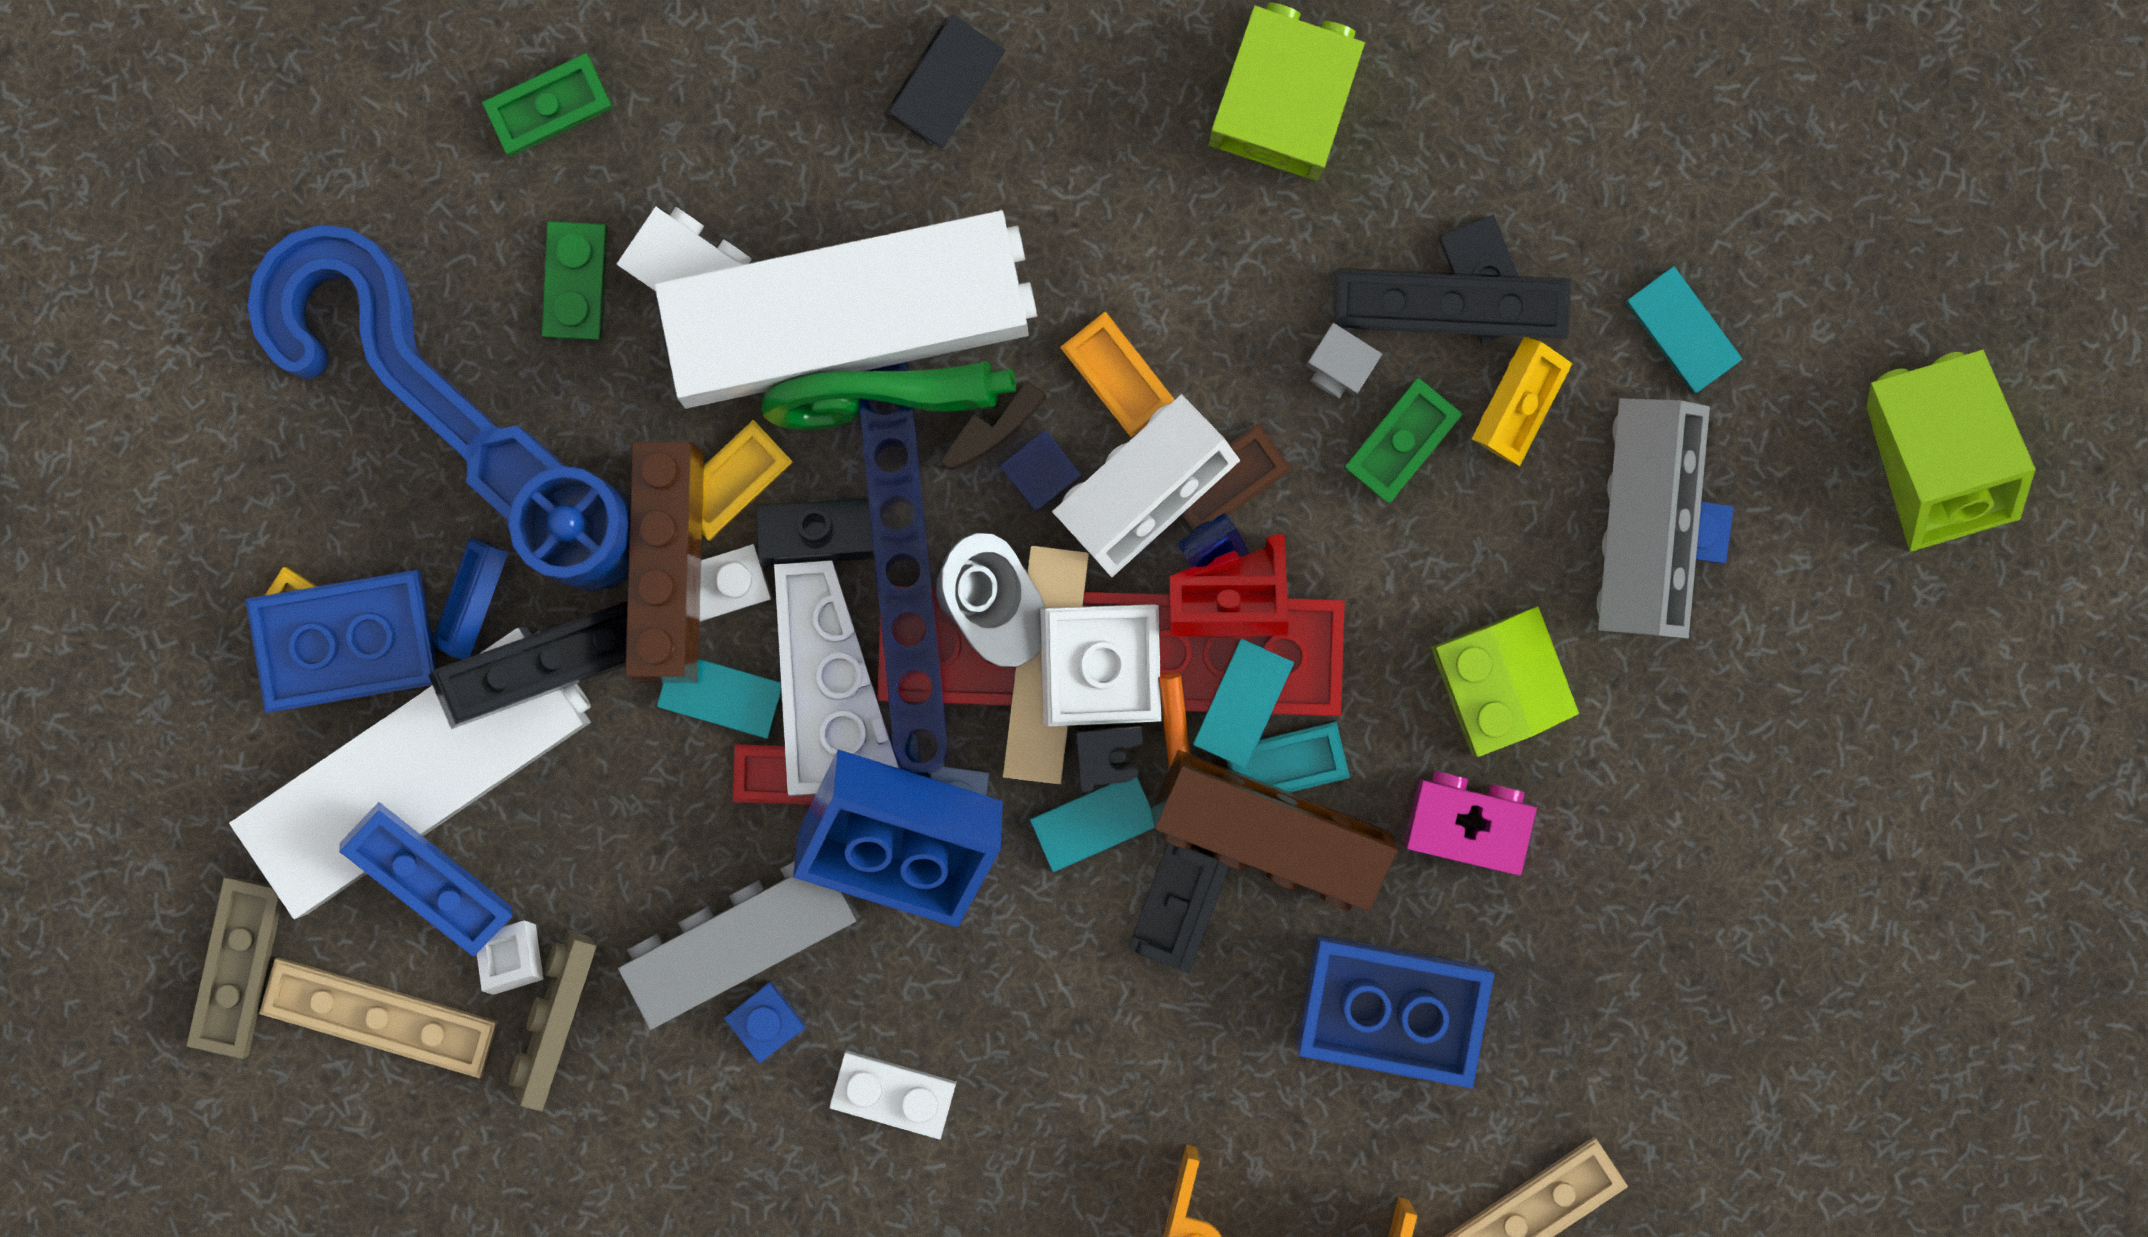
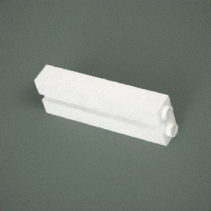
M1001 210L656 283L655 289L678 400L686 409L766 392L769 388L781 382L804 375L836 371H866L1029 336L1026 319L1037 317L1030 282L1019 284L1014 262L1025 260L1018 225L1007 228L1004 213Z
M527 627L517 628L483 652L531 636L532 634ZM574 684L451 729L435 690L431 686L229 824L293 919H297L309 914L367 874L339 852V843L378 802L424 836L590 724L591 721L584 711L589 709L591 705L579 685Z

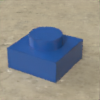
M1701 502L1696 560L1726 564L1734 506Z
M772 981L724 1018L759 1064L806 1027L805 1023Z

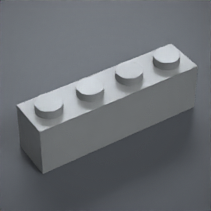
M1619 398L1618 415L1614 420L1612 429L1615 442L1613 472L1607 484V493L1610 500L1608 527L1602 540V553L1605 558L1603 582L1597 597L1598 630L1689 639L1710 406L1681 400Z
M793 861L780 868L785 879L764 889L761 881L757 880L729 895L734 906L713 916L708 906L678 922L683 933L662 943L657 933L627 949L632 960L624 963L618 969L650 1030L855 923L860 918V915L849 894L793 878L795 863Z

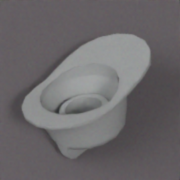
M974 533L961 539L949 551L947 557L941 561L942 567L936 580V596L941 610L950 620L957 623L970 645L984 660L999 667H1017L1032 660L1041 650L1040 608L1046 607L1040 593L1022 567L1017 555L1006 541L993 534Z

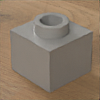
M1333 323L1307 362L1306 367L1315 372L1310 381L1323 391L1340 399L1344 391L1354 397L1360 391L1382 356V353Z

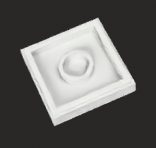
M1159 605L1040 608L1043 725L1068 726L1161 721V692L1158 677H1160Z

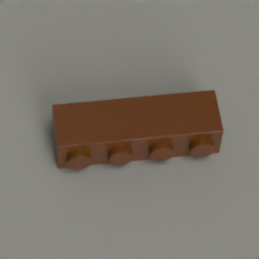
M633 442L626 677L640 683H698L704 453L691 442Z
M1178 750L1151 811L1155 830L1160 831V837L1168 843L1184 849H1191L1193 844L1214 852L1213 856L1215 859L1229 867L1241 870L1245 869L1246 864L1267 872V878L1279 886L1297 890L1299 885L1320 892L1319 896L1322 900L1343 910H1351L1354 905L1370 912L1398 851L1391 832L1181 750Z

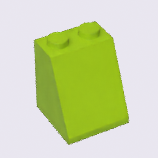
M1269 2L1266 9L1254 5L1211 131L1208 146L1318 182L1325 168L1365 42L1354 39L1356 31L1345 25L1323 21L1322 26L1318 27L1300 21L1301 13L1288 6Z
M1984 350L1966 355L1962 352L1949 353L1938 358L1932 365L1912 371L1903 368L1895 369L1883 374L1877 381L1871 382L1866 407L1909 552L2021 519L2036 469Z

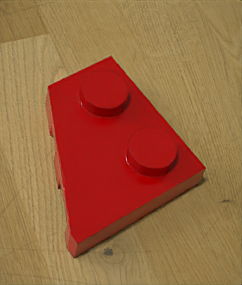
M1275 534L1267 537L1265 548L1239 557L1234 550L1215 558L1206 566H1194L1171 575L1169 586L1170 636H1288L1289 618L1284 534Z

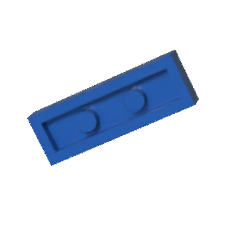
M380 802L339 843V852L473 957L513 916L512 907Z

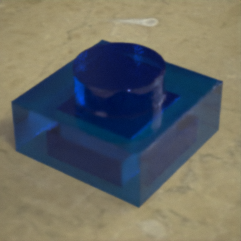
M1046 430L1000 465L1036 512L1082 476Z
M1226 512L1212 521L1200 524L1189 536L1176 543L1190 568L1206 566L1215 558L1234 550L1239 557L1250 554L1237 528Z

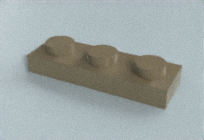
M234 876L224 877L186 1047L240 1059L249 1056L282 907V901L270 884Z
M567 929L562 944L554 942L549 952L545 975L551 977L545 997H536L533 1002L527 1022V1030L533 1032L527 1052H518L509 1077V1086L515 1087L513 1093L522 1107L543 1112L597 947L588 935Z

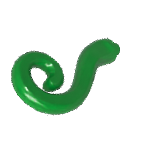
M988 361L976 362L965 366L915 371L822 372L789 379L769 388L762 396L761 412L766 420L780 427L796 430L829 429L853 421L861 411L860 399L884 401L930 411L985 409L995 407L998 394L1015 392L1016 380L1011 368L993 371Z

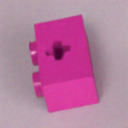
M1434 771L1432 781L1418 778L1403 841L1405 848L1521 876L1537 807L1523 803L1525 792L1491 784L1488 795L1466 790L1468 778ZM1472 805L1477 806L1476 814L1486 819L1484 828H1473L1470 836H1465V828L1456 823L1457 814H1468Z

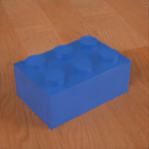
M838 749L798 829L793 878L958 928L1001 849L1003 801Z
M1316 934L1295 1048L1301 1057L1473 1089L1494 972L1485 965Z

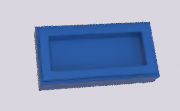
M471 537V540L469 539L432 638L433 645L436 648L462 660L471 656L508 552L473 537Z

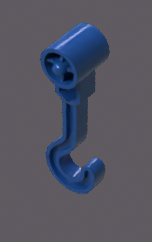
M318 225L292 232L267 251L252 276L247 308L254 337L273 362L300 379L316 378L323 373L328 364L329 356L327 348L314 336L307 325L305 316L307 300L313 290L324 281L334 278L350 279L355 285L359 297L360 336L367 363L381 382L466 460V483L509 521L508 527L513 547L525 564L573 589L593 592L614 587L629 576L630 497L584 469L567 467L532 434L517 425L506 428L498 427L424 360L417 350L414 338L412 303L406 277L386 250L350 228Z

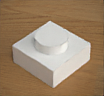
M524 920L504 926L477 953L481 990L483 992L495 995L544 980L536 924Z

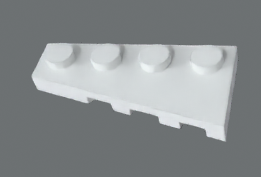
M833 561L774 564L788 796L816 795L838 749L899 768Z

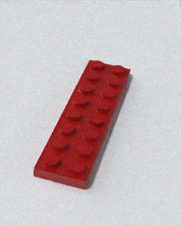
M881 585L877 701L1012 705L1016 667H999L984 660L970 645L957 623L950 620L941 610L936 596V587ZM1084 592L1083 607L1159 605L1160 675L1170 672L1181 674L1185 711H1208L1241 638L1294 662L1271 714L1341 716L1345 600L1288 598V636H1170L1169 595Z

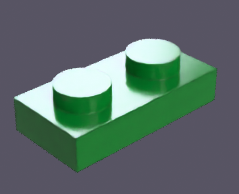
M587 53L482 102L504 151L510 158L614 109L597 70Z
M547 222L542 320L543 338L602 341L607 225Z
M1417 378L1343 469L1388 505L1463 414L1420 378Z

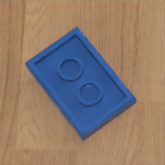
M421 570L245 599L265 713L432 685L428 675L438 668Z

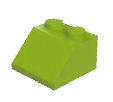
M1539 606L1430 647L1470 754L1480 757L1525 740L1579 714Z

